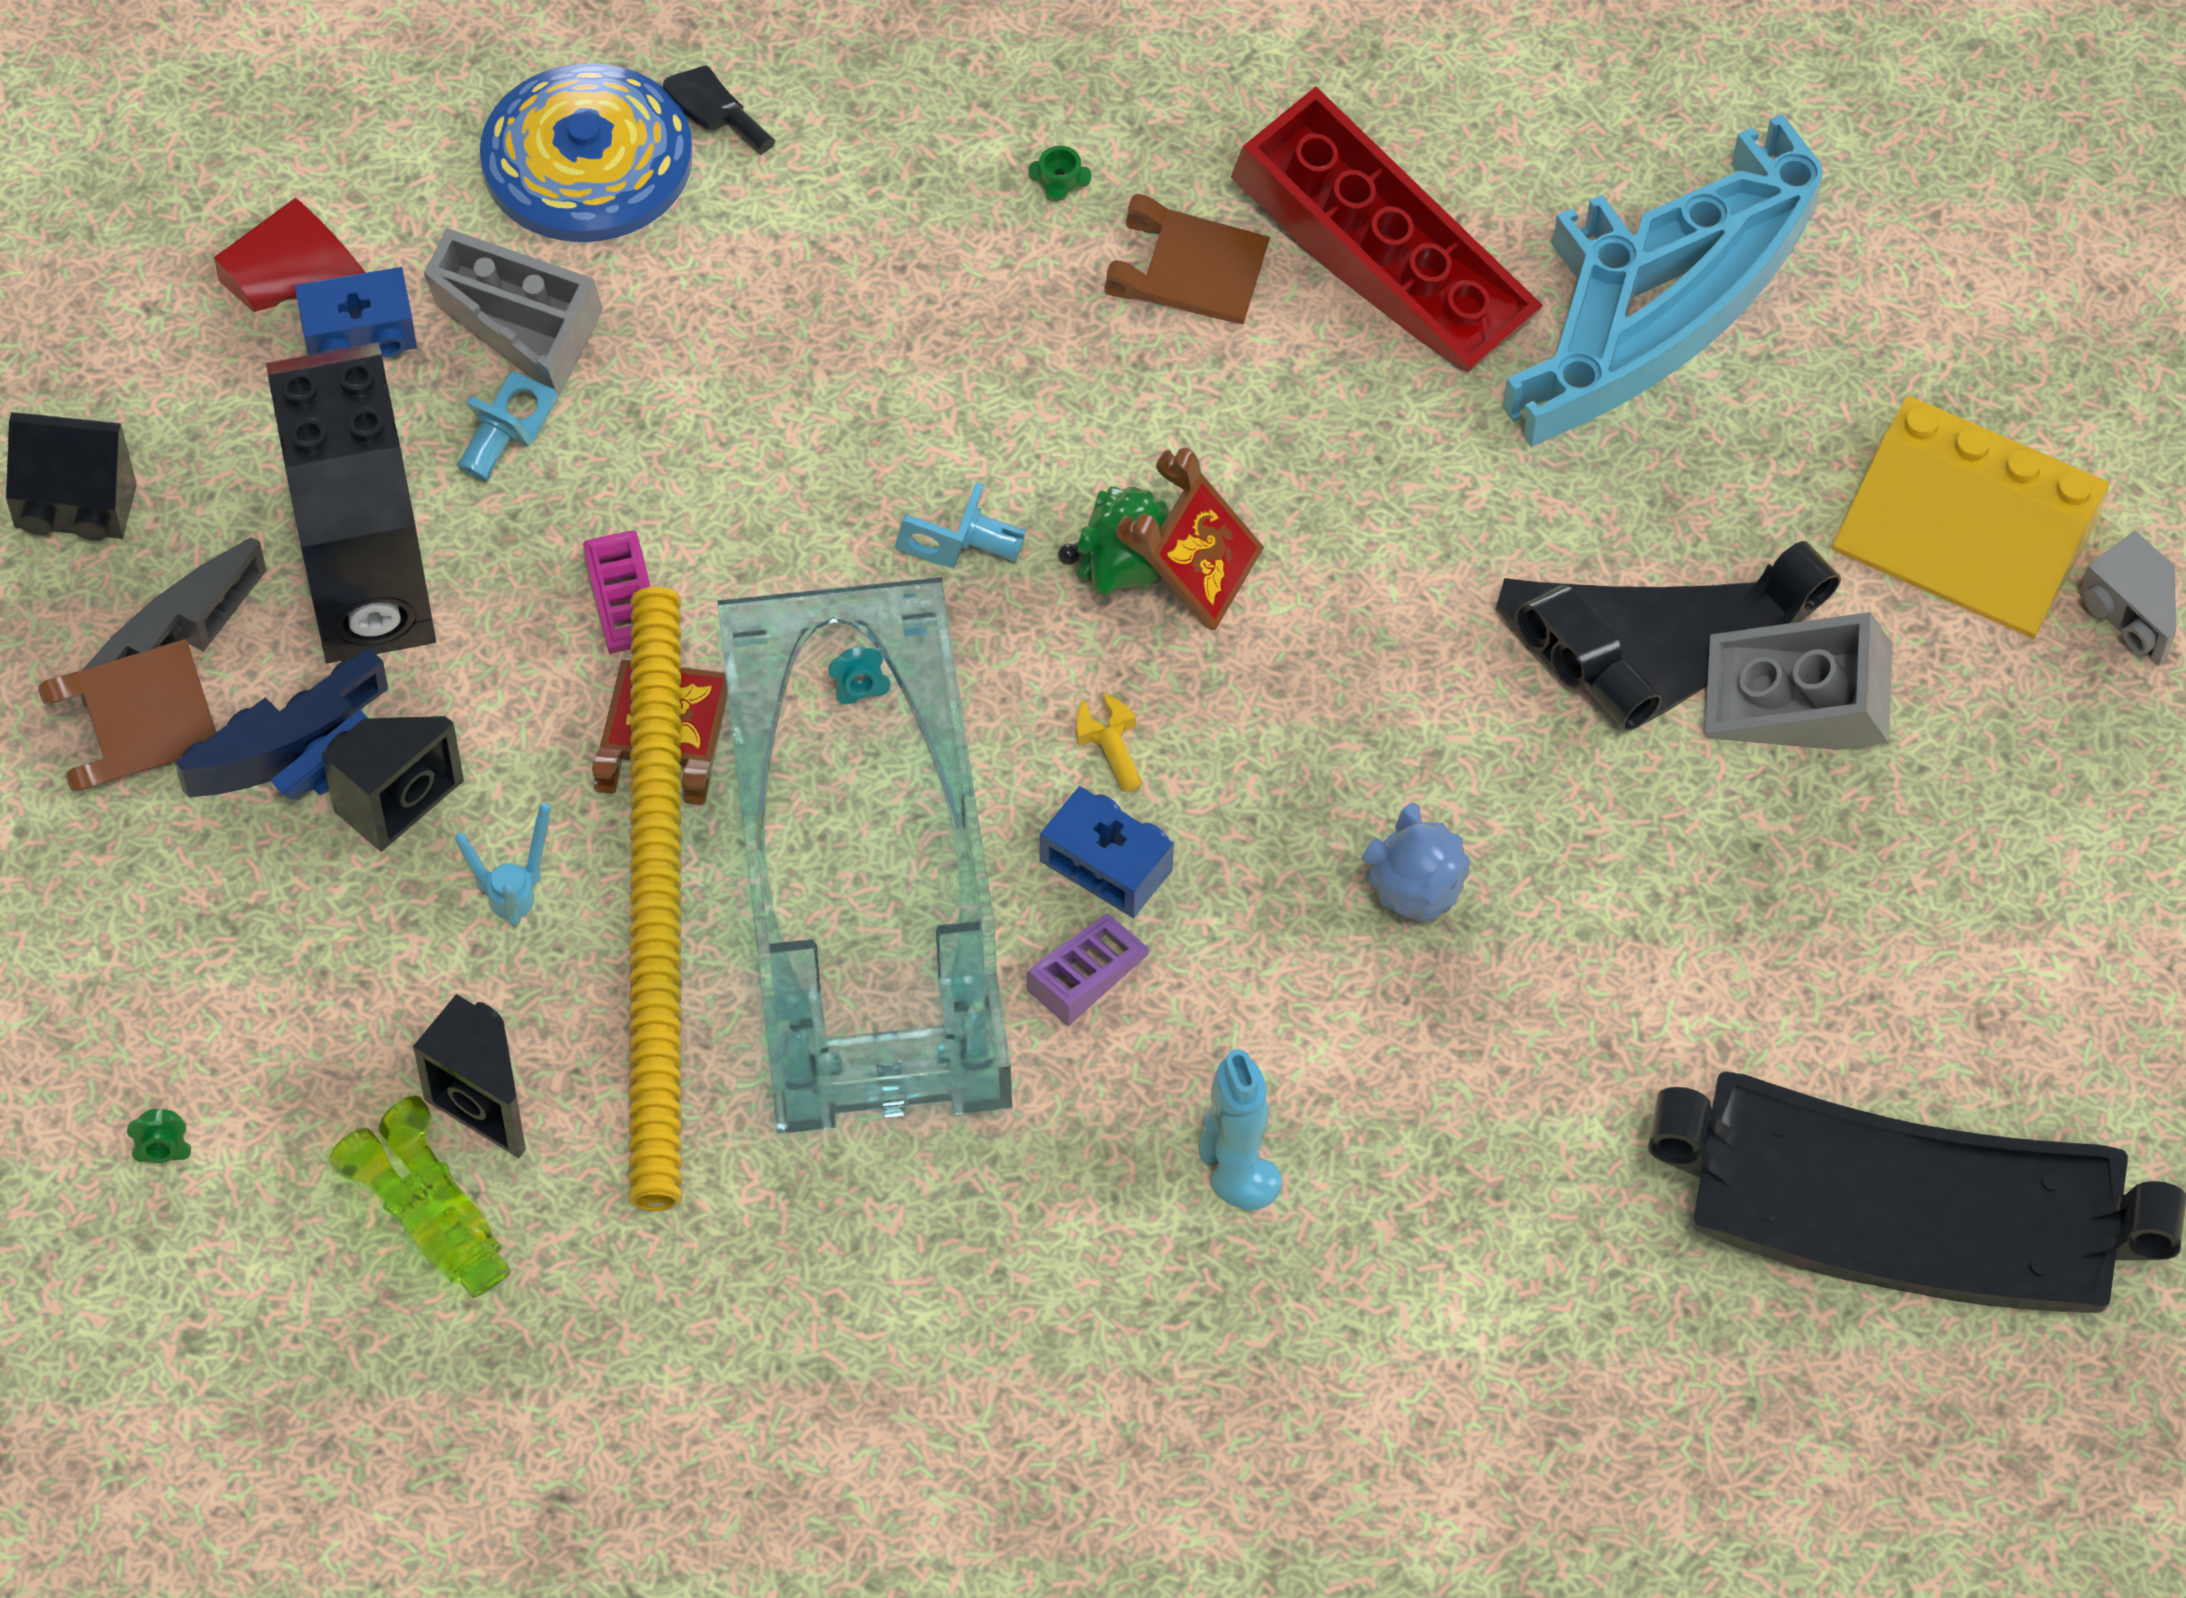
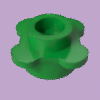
M1053 146L1046 149L1041 154L1039 161L1032 162L1028 170L1030 179L1039 181L1046 189V196L1055 201L1065 199L1067 192L1078 186L1085 187L1089 185L1092 179L1091 170L1081 166L1079 154L1067 146ZM1056 172H1064L1065 174H1064V175H1056L1055 173H1056Z
M151 1109L142 1113L138 1119L131 1121L127 1126V1135L133 1138L135 1143L132 1149V1157L138 1162L153 1163L186 1160L191 1154V1145L184 1141V1133L186 1132L185 1121L177 1113L167 1109Z

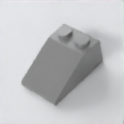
M1871 612L1710 634L1705 734L1709 739L1833 750L1889 743L1893 643Z

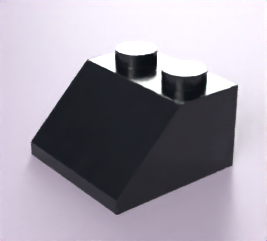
M11 412L8 431L6 501L14 528H22L24 531L34 535H47L50 532L77 534L79 537L90 541H100L105 537L123 539L137 483L121 423Z
M446 716L364 718L351 730L337 734L328 744L326 751L321 754L334 812L380 852L385 850L464 781L454 723Z
M456 994L413 1045L424 1101L515 1157L520 1158L526 1151L504 1020L489 1005L483 1002H476L474 1005Z

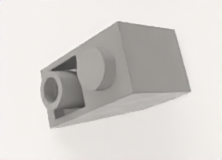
M2134 530L2088 565L2079 595L2083 598L2087 609L2095 617L2107 619L2123 634L2126 644L2132 651L2139 655H2146L2159 667L2167 660L2176 634L2175 566Z

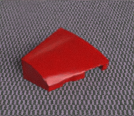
M296 197L214 257L219 282L253 312L276 307L286 299H297L295 285L366 273L339 239Z

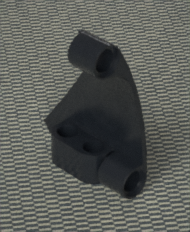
M1800 541L1784 551L1774 562L1773 566L1768 564L1757 582L1707 586L1631 587L1562 584L1504 578L1495 609L1564 684L1573 689L1584 686L1624 731H1631L1671 710L1707 687L1710 634L1801 622L1833 595L1840 585L1841 577L1807 541Z

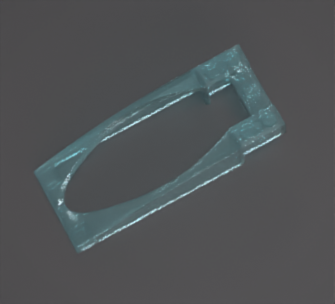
M942 577L717 600L777 1134L836 1128L835 1114L881 1109L882 1117L905 1115V1106L952 1101L954 1114L1012 1108L1011 1063L997 977L995 925ZM832 622L853 626L867 636L883 656L918 723L931 754L948 807L955 839L960 894L958 923L938 925L936 930L940 1026L827 1038L821 996L817 944L813 939L784 942L775 915L768 882L765 848L766 797L773 744L780 710L794 662L802 646L816 629Z

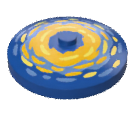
M583 63L561 66L539 73L523 81L506 94L495 106L484 126L480 143V159L484 181L491 197L498 207L513 221L545 237L571 242H594L630 234L663 215L678 199L686 186L692 167L693 150L691 131L684 111L660 84L627 68L608 64Z

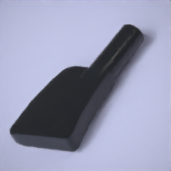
M704 65L671 75L664 80L662 88L682 108L686 115L704 128L714 130L728 124L760 155L774 146L775 139L743 110L744 106L729 93L709 66Z

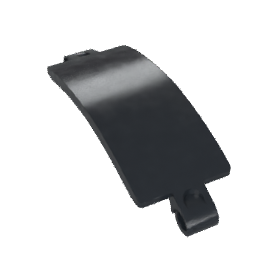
M1727 1071L1721 1072L1718 1075L1712 1108L1710 1100L1704 1094L1690 1088L1668 1087L1660 1090L1657 1094L1648 1150L1654 1158L1700 1177L1692 1222L1693 1228L1698 1233L1717 1241L1798 1268L1847 1281L1957 1302L2042 1311L2099 1313L2105 1311L2110 1303L2115 1260H2168L2176 1257L2181 1251L2186 1193L2178 1186L2167 1182L2148 1181L2137 1184L2124 1195L2128 1154L2122 1149L2098 1144L2010 1138L1922 1125L1857 1110L1790 1090L1749 1075Z

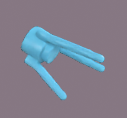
M542 803L539 807L527 865L523 868L507 863L489 872L485 869L465 834L458 833L455 836V841L463 857L476 877L477 888L487 892L489 906L493 913L500 918L508 919V923L511 925H517L521 920L520 917L525 916L534 904L533 886L541 879L539 867L551 810L548 803Z

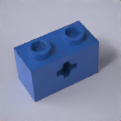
M402 267L295 285L308 355L379 343L382 357H393L399 355L404 350L417 348Z
M1081 786L1074 791L1040 833L1041 863L1133 919L1173 870L1174 842L1169 840L1164 831L1151 823L1142 824L1122 812L1119 805L1111 798L1102 794L1094 795Z

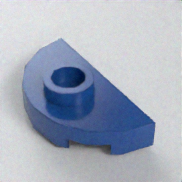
M359 709L327 736H321L313 740L305 748L303 755L270 781L281 794L291 800L300 799V794L312 789L320 795L329 791L321 754L326 751L328 744L337 734L351 730L362 719L368 717Z

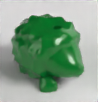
M1110 486L1107 491H1099L1088 526L1082 529L1077 552L1082 553L1083 557L1077 578L1087 581L1092 577L1096 592L1103 596L1129 587L1146 590L1152 584L1159 583L1161 579L1159 573L1144 556L1122 543L1116 535V529L1124 516L1132 517V520L1135 522L1139 515L1148 514L1155 519L1160 530L1171 512L1166 502L1155 498L1152 492L1141 490L1134 486L1126 489Z

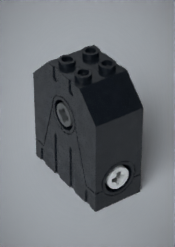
M379 343L266 363L283 460L326 664L354 658L368 647L376 654L437 643L401 447Z

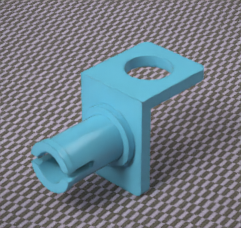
M513 371L509 373L492 405L470 396L466 404L475 414L476 420L480 425L456 465L467 474L488 482L489 475L508 441L516 440L527 446L532 444L558 398L557 392L544 384ZM522 391L532 392L537 397V408L531 416L525 419H517L509 414L508 404L513 395Z
M976 482L958 532L910 515H905L899 529L895 548L907 554L951 568H955L961 549L967 550L969 545L1010 559L1011 562L1015 563L1027 529H1020L981 515V508L977 506L984 484ZM911 535H927L937 541L939 546L927 547L921 545Z

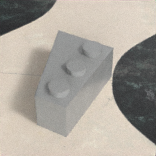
M446 228L424 271L434 302L532 379L554 389L559 397L603 310L593 278Z

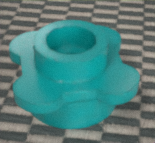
M854 647L844 651L839 657L830 662L828 671L829 675L837 681L839 688L836 691V696L840 703L845 705L853 704L860 698H866L872 694L883 696L889 691L891 686L890 679L882 673L880 666L883 662V657L878 650ZM858 675H865L864 678L861 680H856L854 678Z

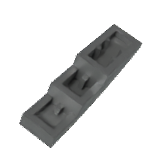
M251 537L200 565L158 595L118 630L82 670L187 639L189 645L204 652L267 571L260 541ZM82 694L81 699L83 702V706L87 707L84 696Z

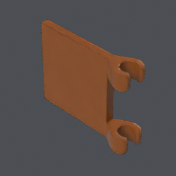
M1143 194L1134 195L1128 206L1126 226L1129 229L1148 233L1160 232L1147 274L1145 275L1127 262L1112 261L1106 274L1105 293L1124 299L1142 298L1207 317L1244 325L1270 237L1170 210L1149 196Z
M187 639L48 679L38 686L41 700L46 705L82 694L87 705L103 759L74 767L66 773L68 785L72 791L77 792L177 761L192 744L202 740L205 741L216 733Z

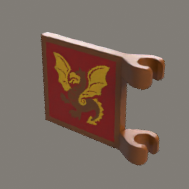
M1181 448L1175 456L1170 450H1165L1157 461L1156 469L1165 479L1183 489V492L1160 530L1152 516L1141 514L1135 522L1132 520V517L1124 516L1116 529V535L1122 543L1146 558L1205 628L1216 630L1264 546L1204 477L1200 470L1199 460L1191 449Z
M621 659L600 748L594 758L592 772L593 776H595L594 790L597 792L615 793L619 781L622 758L630 759V751L632 750L630 735L633 733L630 726V720L632 719L630 705L633 702L631 700V688L633 687L631 685V673L633 670L631 669L630 660ZM681 667L679 670L681 673V684L679 685L681 688V699L679 701L681 703V715L679 716L681 719V730L679 732L681 734V746L679 747L681 750V761L679 764L685 766L682 777V785L685 788L683 800L689 804L704 805L710 785L711 770L725 714L732 673Z

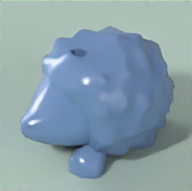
M1409 803L1399 815L1395 825L1396 831L1389 835L1384 842L1375 838L1366 848L1361 860L1371 864L1366 873L1365 880L1370 882L1371 886L1378 891L1382 907L1396 911L1404 919H1414L1417 922L1430 921L1440 914L1449 911L1456 904L1457 898L1464 888V882L1469 875L1471 861L1464 853L1462 837L1451 833L1444 823L1422 822L1420 807L1415 803Z

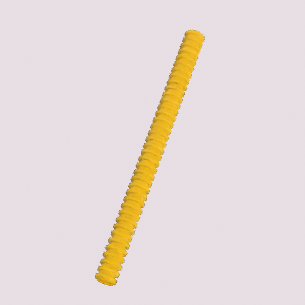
M651 586L638 590L631 597V608L633 609L631 612V623L633 624L631 627V639L633 640L631 642V654L633 655L631 657V669L633 670L631 673V685L633 686L631 688V700L633 702L630 705L632 715L630 726L633 733L630 735L632 747L630 759L633 764L630 766L632 778L630 782L632 794L630 808L633 811L630 813V824L632 825L630 829V840L632 841L630 845V856L632 857L630 861V872L632 873L630 877V888L632 889L630 893V904L632 905L630 909V920L632 921L630 925V936L632 937L630 953L632 956L629 958V964L632 972L629 974V981L632 988L629 991V998L632 1004L629 1007V1015L632 1021L629 1023V1032L632 1037L629 1040V1050L632 1054L629 1056V1067L632 1070L629 1073V1084L632 1087L629 1089V1100L632 1104L629 1106V1117L632 1120L629 1123V1134L632 1137L629 1139V1151L632 1154L629 1156V1168L632 1171L629 1173V1185L632 1188L628 1192L629 1202L640 1209L662 1211L670 1209L682 1201V1192L679 1188L682 1184V1175L679 1171L682 1167V1158L679 1154L682 1150L681 1138L678 1137L682 1133V1125L679 1121V1118L682 1116V1109L679 1104L682 1099V1092L679 1087L682 1083L681 1071H679V1068L682 1066V1059L679 1054L682 1049L681 1038L679 1037L682 1033L681 1022L679 1021L682 1016L681 1005L679 1004L682 1000L681 989L679 988L682 983L681 973L679 972L681 969V956L679 955L681 952V940L679 939L681 936V924L679 923L681 920V908L679 907L681 904V892L679 891L681 888V876L679 875L681 872V860L679 859L681 856V844L679 843L681 840V828L679 827L681 824V812L679 811L681 808V797L679 796L681 793V781L679 780L681 777V765L679 764L681 761V750L679 749L681 746V734L679 733L681 730V719L679 718L681 715V703L679 702L681 699V688L679 687L681 684V673L679 671L681 669V657L679 656L681 653V642L679 641L681 638V627L679 626L681 623V612L679 611L681 608V597L677 592L669 588ZM665 1203V1206L649 1207L648 1204Z

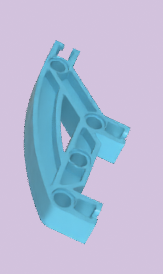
M1783 114L1770 119L1766 142L1763 147H1760L1755 142L1759 139V134L1754 128L1738 133L1732 162L1737 172L1644 213L1636 235L1631 234L1603 195L1589 200L1586 226L1581 228V230L1574 223L1578 221V215L1573 209L1556 215L1552 246L1578 279V283L1556 356L1507 378L1503 409L1513 423L1522 419L1520 410H1525L1526 420L1523 437L1531 447L1620 406L1679 369L1723 333L1752 304L1772 280L1799 240L1816 207L1822 179V166L1819 160ZM1595 236L1596 240H1589L1588 238ZM1683 275L1662 294L1628 317L1633 297ZM1548 401L1539 407L1537 406L1540 402Z

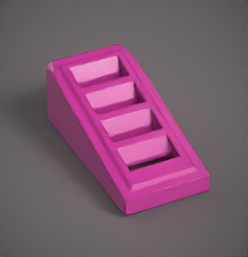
M634 530L588 539L583 543L585 565L609 654L631 650V642L633 641L631 639V627L633 625L615 629L614 623L631 619V612L633 611L631 603L610 607L609 604L629 600L638 590L651 587L639 538ZM631 576L635 577L634 580L604 585V582Z

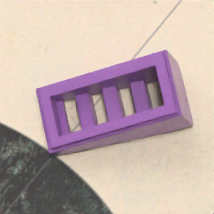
M1107 913L1034 965L1027 972V991L1069 1026L1149 954V948ZM1108 933L1127 950L1118 955L1100 939ZM1092 948L1109 963L1102 967L1086 952ZM1078 961L1092 975L1086 978L1072 964ZM1063 974L1076 986L1070 990L1057 978Z

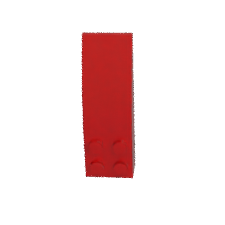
M1317 86L1243 145L1230 177L1333 275L1417 340L1468 373L1543 307L1517 279Z

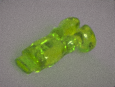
M420 1096L406 1097L388 1109L378 1125L381 1141L411 1172L403 1180L391 1165L379 1139L369 1128L357 1129L341 1139L332 1149L328 1162L343 1178L364 1183L384 1202L383 1210L395 1216L402 1223L421 1253L432 1265L446 1273V1278L450 1283L460 1281L472 1298L479 1297L503 1281L510 1274L511 1270L499 1255L502 1249L501 1244L494 1238L486 1217L454 1181L449 1165L446 1162L440 1163L427 1141L432 1121L428 1106Z

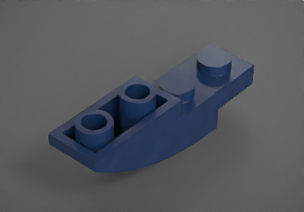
M368 647L354 658H347L341 661L328 677L310 690H303L294 695L281 711L266 697L251 708H244L231 717L226 726L205 741L202 740L192 744L183 753L182 757L175 762L182 791L188 797L208 796L242 790L269 782L303 755L305 748L313 740L321 736H327L359 709H362L388 690L383 660Z

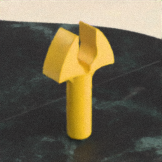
M1103 693V707L1110 717L1109 727L1106 728L1101 722L1093 720L1086 701L1083 700L1077 716L1076 735L1078 746L1089 742L1101 746L1121 790L1124 792L1135 791L1141 786L1142 779L1122 736L1125 730L1136 728V715L1124 703Z

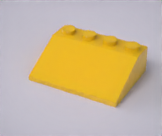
M1907 395L1884 435L1831 550L2035 639L2100 518L2111 482Z

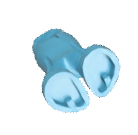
M1237 1049L1231 1051L1227 1058L1219 1064L1214 1075L1211 1087L1212 1106L1204 1117L1205 1125L1199 1139V1156L1205 1164L1218 1165L1210 1178V1187L1217 1196L1232 1206L1244 1210H1257L1270 1205L1278 1197L1282 1187L1281 1173L1274 1163L1258 1158L1259 1148L1262 1146V1139L1269 1117L1264 1077L1256 1063L1250 1059L1248 1053Z

